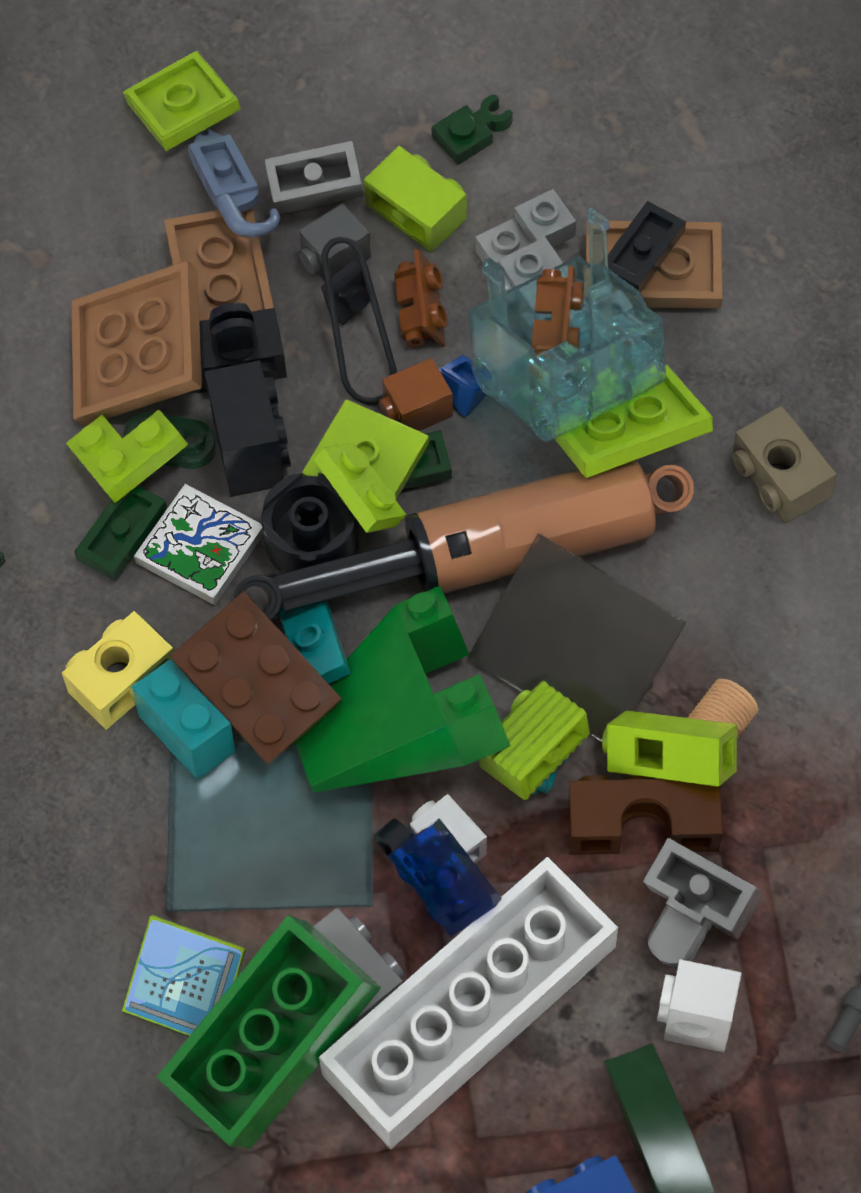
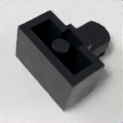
M226 303L212 309L209 319L199 321L202 388L197 389V393L208 392L205 371L259 360L264 378L273 376L274 381L287 378L284 351L275 308L251 312L245 303Z

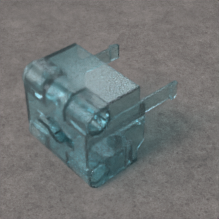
M593 208L587 210L590 264L580 256H577L552 268L561 271V277H568L569 266H574L577 282H584L582 311L574 310L573 327L580 328L579 350L568 341H565L536 356L531 346L534 320H552V314L535 313L537 278L542 277V274L506 291L504 268L489 257L484 260L482 268L483 274L487 276L489 300L468 310L473 357L471 367L477 384L485 394L492 396L545 442L556 439L583 425L585 422L625 403L627 400H631L662 384L666 380L663 319L647 307L641 293L608 269L606 230L610 229V224L604 216Z

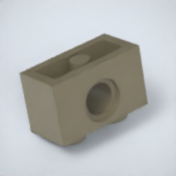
M782 405L735 433L732 461L736 469L743 477L749 476L759 488L760 498L767 509L771 512L777 511L786 524L832 497L837 477L836 472ZM780 463L786 465L789 469L778 470L771 465Z

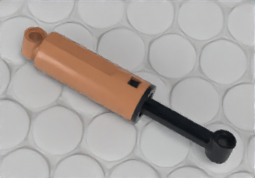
M637 460L585 478L580 470L577 469L408 514L405 517L407 540L277 575L271 573L264 576H250L235 586L230 599L233 601L249 587L262 588L267 593L269 599L268 606L263 613L269 619L285 615L287 611L418 577L423 592L441 586L444 594L649 539L655 532V515L670 514L685 508L692 500L694 482L685 469L676 465H664L644 474ZM662 477L669 479L675 486V497L670 503L659 498L656 491L657 483Z

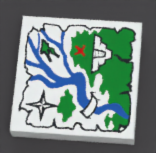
M184 484L134 555L135 562L207 602L216 605L263 537V527L261 523Z

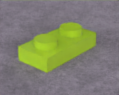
M355 443L324 447L313 459L366 533L397 527L406 516V513L396 501L393 491L381 481L369 464L366 454L357 448Z

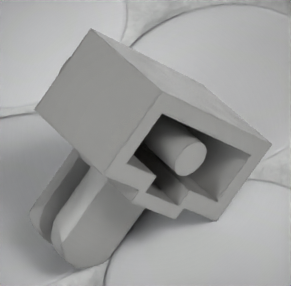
M668 838L643 880V883L650 891L667 900L664 910L648 936V946L652 954L664 965L678 967L679 959L692 961L712 926L738 940L763 896L757 887Z

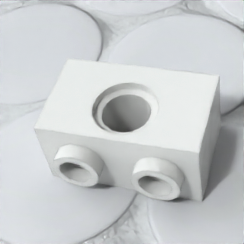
M679 959L676 976L667 974L665 976L657 1021L667 1023L664 1040L724 1053L732 1023L741 972Z

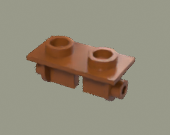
M416 249L414 250L415 263L411 261L402 262L394 273L398 303L404 306L414 302V305L399 309L401 338L406 341L407 346L412 348L424 345L425 339L433 338L441 347H445L443 328L448 326V318L439 296V289L443 288V278L436 263H430Z
M569 266L568 277H561V271L544 269L542 277L537 278L535 313L552 314V320H534L530 353L534 355L535 364L552 365L553 358H561L563 369L569 371L570 356H578L580 328L573 327L574 310L582 311L584 282H577L574 266Z

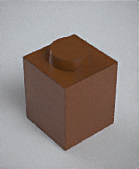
M429 358L382 379L383 398L379 399L378 402L383 416L417 431L453 417V394L433 358Z

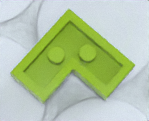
M160 410L139 424L138 427L124 438L117 433L103 415H100L66 442L68 447L114 503L188 446L182 435Z

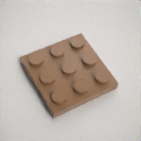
M188 260L71 301L73 417L82 426L89 425L100 415L108 419L202 388L197 268Z

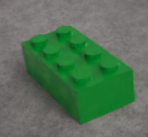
M287 915L158 1074L157 1078L229 1146L252 1148L320 1064L319 1056L343 1036L382 987L309 922Z

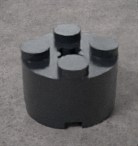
M302 473L290 475L273 486L265 497L262 527L266 551L272 564L281 573L357 553L360 544L358 521L324 474L318 473V477H303Z

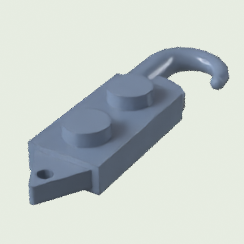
M208 128L198 133L194 143L188 144L189 158L214 207L220 211L228 228L235 234L248 238L262 237L271 233L280 221L277 209H271L270 218L262 223L247 222L241 212L255 206L259 201L258 185L231 135L222 136Z

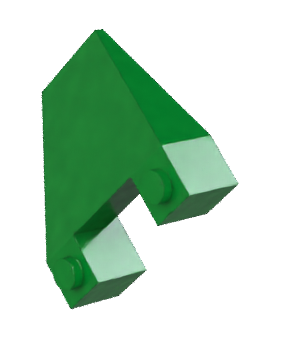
M441 586L418 593L412 598L396 604L347 658L351 674L329 684L342 698V702L295 743L314 793L461 767L510 747L498 713L480 674L458 682L439 692L433 693L426 673L470 655Z

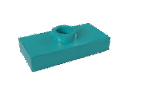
M327 601L295 609L281 616L287 639L328 684L351 674Z

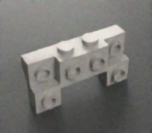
M554 189L515 207L513 219L475 237V252L495 279V288L500 299L506 305L511 303L518 313L517 317L520 327L529 339L532 338L534 320H552V314L535 313L537 278L542 277L544 269H556L561 271V277H568V269L553 247L576 235V220ZM624 288L594 303H591L584 293L582 311L574 310L573 327L580 328L578 356H570L569 371L563 369L561 358H553V366L558 373L574 382L587 375L594 367L613 353L646 337L647 321Z

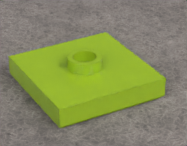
M198 51L189 54L123 91L127 104L165 151L241 110L238 98Z
M346 399L302 471L303 477H318V473L323 474L313 459L324 447L355 443L357 448L366 454L373 470L381 481L393 491L397 500L429 445V436Z

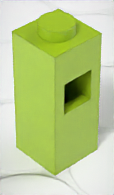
M626 710L608 723L603 733L602 749L607 754V771L719 787L737 772V724Z

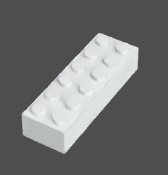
M546 857L320 1055L319 1062L322 1076L381 1140L392 1149L616 948L618 927Z

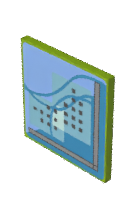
M151 915L122 1011L190 1036L238 977L246 948Z

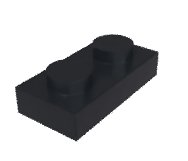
M647 201L600 264L599 275L638 296L685 232L686 221Z

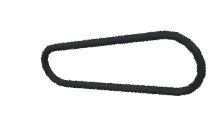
M336 237L324 245L321 253V262L341 381L345 391L354 400L363 404H378V400L383 398V394L375 398L361 396L354 391L348 381L328 263V254L334 245L344 243L350 245L356 251L388 361L390 375L397 373V368L364 252L355 240L348 237Z

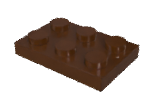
M244 591L170 655L174 663L231 723V726L268 767L342 702V698Z

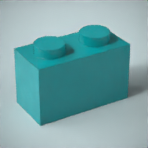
M171 659L132 686L139 718L197 780L236 752L231 723Z

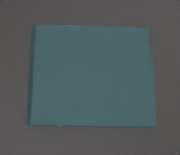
M234 742L236 752L198 780L170 751L166 910L189 912L373 907L372 783L314 793L296 744L268 767L247 742Z

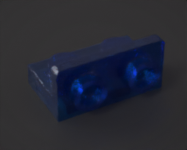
M440 818L417 834L412 833L407 836L389 855L401 879L414 888L426 904L432 919L441 924L450 936H453L495 908L502 900Z

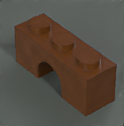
M588 775L580 778L578 781H569L570 855L620 854L623 826L629 820L642 816L651 817L659 821L665 827L669 839L693 852H719L723 834L720 786L637 775L629 777L628 780H608L604 776Z

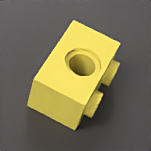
M133 611L124 620L119 619L110 624L104 631L102 639L88 651L82 650L75 654L67 663L62 676L68 693L107 730L136 705L132 686L170 660V655L174 650L145 620ZM123 662L128 664L122 671H107V668L114 663Z

